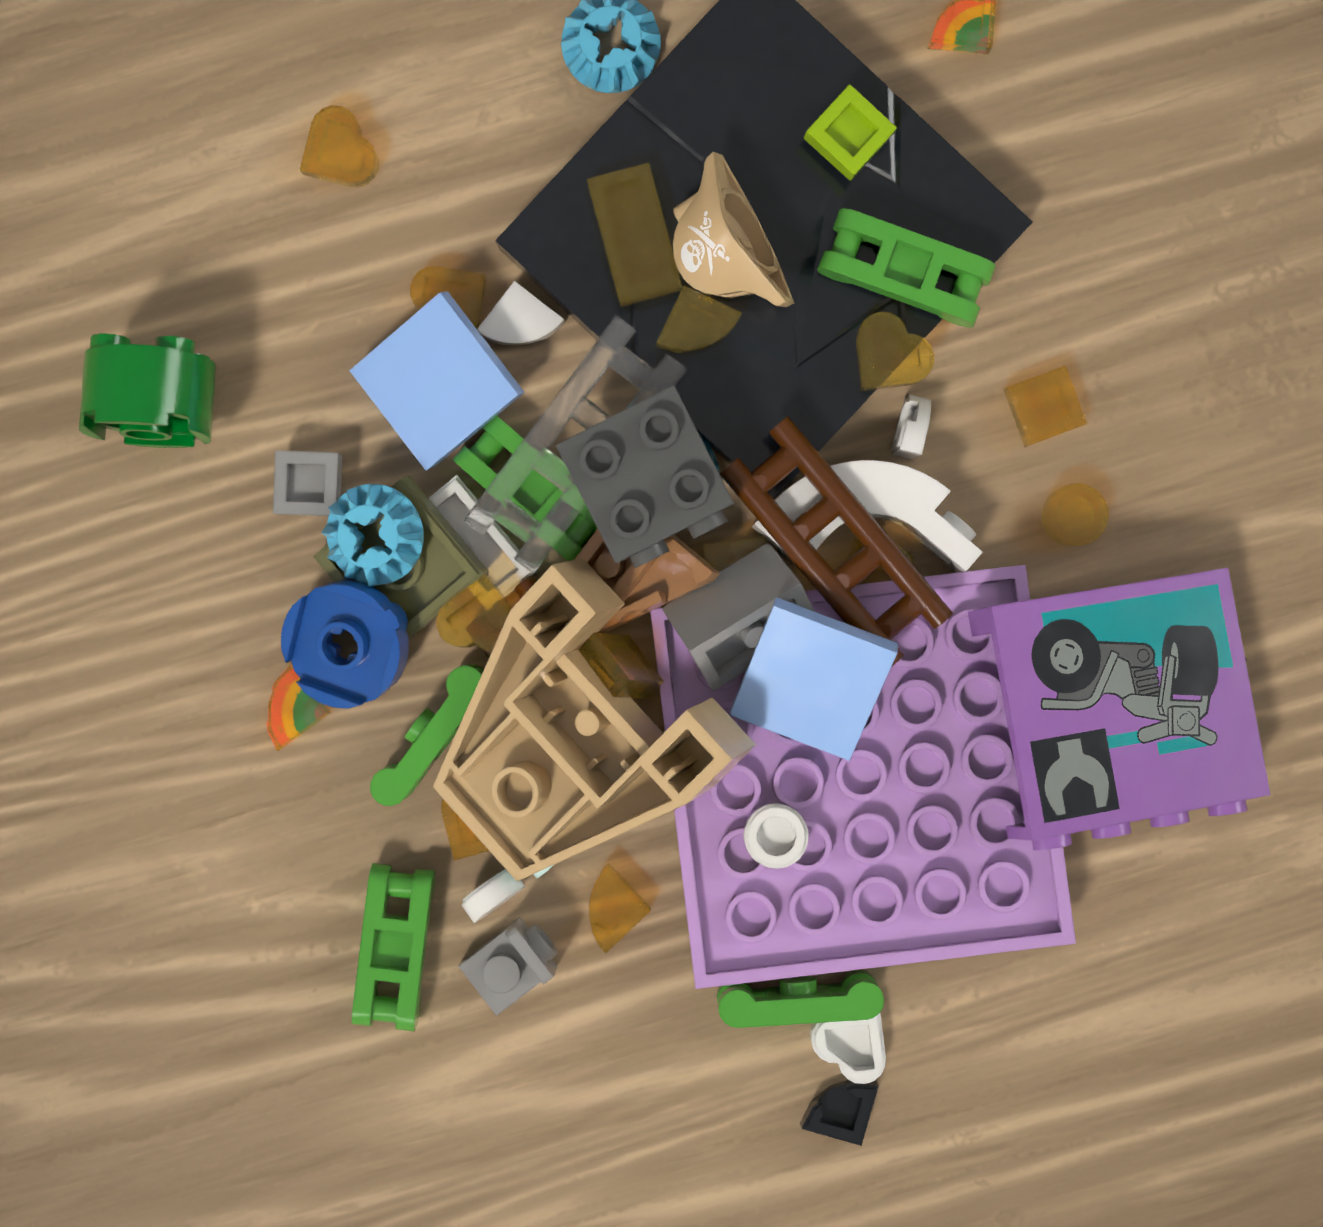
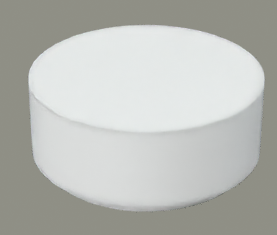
M771 803L759 807L749 816L744 827L743 838L747 851L756 862L768 868L779 869L794 864L804 854L808 844V829L804 819L796 810L784 804Z
M504 869L462 900V907L473 923H476L515 896L525 885L522 880L516 882L510 873Z

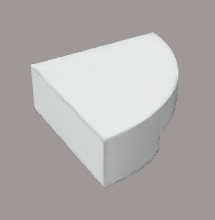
M514 281L477 330L484 338L497 344L525 345L547 339L557 332L565 321Z
M908 394V397H904L891 446L893 455L912 460L922 455L931 414L930 399Z

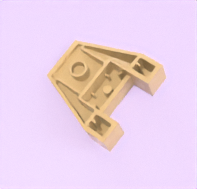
M583 558L551 565L510 610L433 785L438 794L516 881H520L688 804L713 788L756 746L755 742L713 697L687 709L663 733L584 647L625 603Z

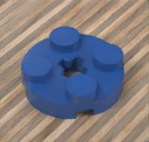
M353 580L330 582L313 589L308 595L303 596L292 605L282 627L281 650L285 662L291 661L294 671L301 678L296 683L305 694L324 705L349 709L379 698L390 690L402 676L409 654V639L406 632L408 619L406 612L400 605L390 602L386 595L372 586L368 587L365 583ZM345 630L354 636V640L357 641L358 651L351 653L347 659L340 656L341 646L332 642L333 634H341Z

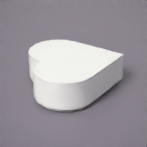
M880 1013L868 1020L812 1023L810 1027V1040L814 1052L821 1059L829 1063H838L841 1073L848 1080L857 1084H867L875 1081L882 1074L885 1068L886 1054Z

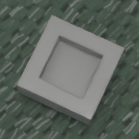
M275 450L273 514L329 517L330 510L328 507L341 497L342 454L334 452Z

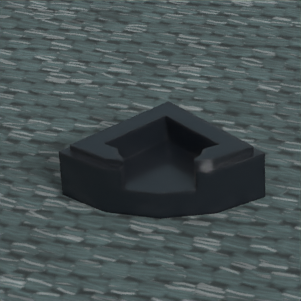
M846 1080L828 1086L810 1102L800 1122L801 1129L862 1146L878 1090L877 1081L857 1084Z

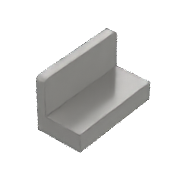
M770 544L761 546L720 571L715 581L677 598L663 607V612L685 644L712 691L746 672L776 597L814 611L801 582Z

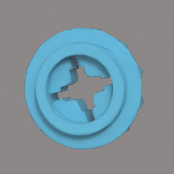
M581 0L571 15L565 18L561 48L566 66L580 83L598 92L620 93L638 86L651 74L659 58L661 35L653 12L646 9L638 0ZM621 20V40L628 45L629 49L625 48L622 50L614 47L609 55L604 56L602 63H598L601 45L600 40L593 36V32L608 33L612 26H616L618 21Z
M364 484L346 490V493L328 507L330 514L327 525L321 533L327 538L329 547L327 558L336 562L344 571V578L366 583L368 587L388 584L405 576L417 563L424 542L422 521L412 502L398 490L382 484ZM384 514L380 522L382 526L378 535L385 541V545L388 548L377 545L360 554L363 549L361 545L365 536L357 530L358 526L355 523L366 526L374 523Z

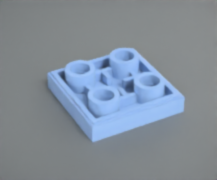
M448 291L438 293L349 370L426 471L438 465L525 393Z
M776 597L729 715L850 761L898 653V643Z

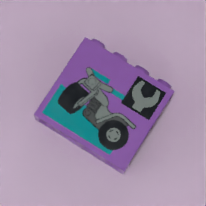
M1228 568L995 605L968 612L972 637L992 635L1025 823L1006 826L1008 839L1031 840L1033 850L1061 848L1072 845L1071 833L1091 830L1093 839L1123 836L1132 833L1130 822L1150 819L1151 827L1174 826L1190 822L1188 813L1190 810L1207 807L1208 816L1236 814L1248 810L1246 800L1271 795Z

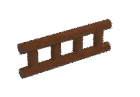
M788 416L768 432L781 448L751 472L741 459L737 458L719 474L844 623L893 641L892 639L920 615L925 618L933 629L942 625L953 615L951 609ZM798 467L822 497L792 521L768 491ZM839 516L862 543L863 547L837 569L833 570L810 543V540ZM881 566L904 593V596L875 620L851 590L876 568ZM899 647L892 666L904 656Z

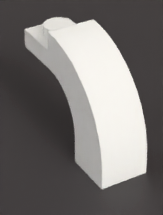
M858 460L830 466L873 518L888 520L901 526L956 573L967 571L982 554V551L971 542L976 533L968 524L950 511H947L943 517L935 511L951 491L932 477L908 466L876 460ZM804 477L785 490L775 501L788 517L794 521L822 496L809 480ZM838 516L812 538L810 543L817 550L823 541L844 522ZM757 520L752 525V528L793 562Z

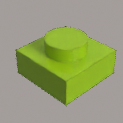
M849 84L806 131L804 139L851 181L891 138L897 127Z

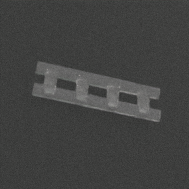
M618 316L614 317L464 518V521L482 535L486 533L496 520L524 541L525 544L514 559L532 573L536 572L586 505L564 461L548 448L571 418L583 428L588 429L611 417L586 398L607 369L610 367L639 389V392L627 408L672 385L675 386L687 370L668 354H666L657 368L654 369L626 348L625 345L636 330ZM532 470H535L563 491L541 523L510 500Z

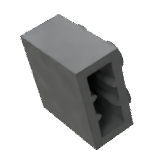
M674 385L556 445L615 563L629 557L634 567L637 568L670 551L664 539L688 528L694 539L728 522L723 509L733 505L734 502Z

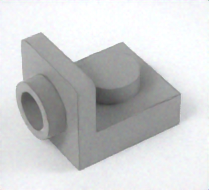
M519 917L461 961L458 967L497 1016L540 982L545 984L555 976L557 964L552 958L558 955V952L540 926L534 924L531 928H528Z

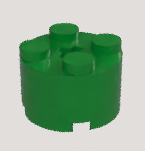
M93 334L90 338V348L84 353L79 431L100 440H105L106 429L119 431V434L124 436V444L142 447H194L195 436L204 444H208L211 442L216 364L210 360V357L195 353V341L183 337L159 336L155 338V346L131 344L129 338L121 335Z

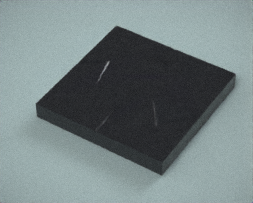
M719 0L495 241L499 250L653 394L674 385L700 437L707 441L711 448L729 465L737 458H740L752 472L781 448L768 432L787 416L819 452L942 320L936 314L854 284L830 279L817 271L823 252L831 251L837 232L833 230V225L839 209L846 208L864 213L976 254L993 263L1007 251L1033 221L909 105L894 94L879 77L796 0ZM849 84L897 127L891 138L851 181L804 139L806 131ZM712 152L723 155L757 215L778 259L794 304L788 307L776 306L756 294L733 298L706 294L694 289L678 271L673 253L674 233L678 220L673 209L698 192L705 160ZM861 242L855 259L873 265L880 246L869 242ZM941 269L935 288L952 294L958 277L951 272ZM798 467L768 491L773 499L800 472Z

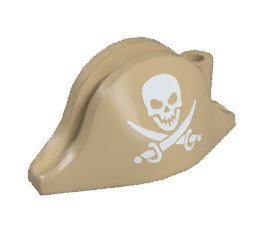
M712 152L705 160L698 192L673 209L678 220L673 240V253L678 271L694 289L706 294L729 298L756 294L776 306L788 307L794 304L778 259L757 215L723 155Z

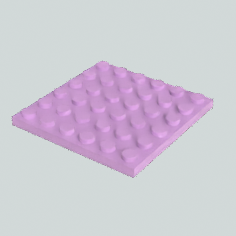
M1026 565L924 577L951 609L953 615L936 629H933L925 618L920 615L892 639L898 643V647L904 653V656L891 667L850 761L730 716L755 742L756 746L713 788L688 804L674 810L695 989L1076 944L1063 847L1033 850L1031 840L1008 839L1006 826L1025 823L993 640L991 634L972 637L968 617L969 611L1030 600ZM893 580L859 584L851 590L875 620L904 596V593ZM817 590L805 591L815 612L843 622ZM663 608L652 610L651 619L665 731L687 709L712 697L729 715L745 672L712 691L685 644L667 619ZM779 803L793 808L802 816L807 825L808 844L804 854L797 862L785 868H768L759 864L751 857L744 843L743 832L747 819L756 809L766 804Z

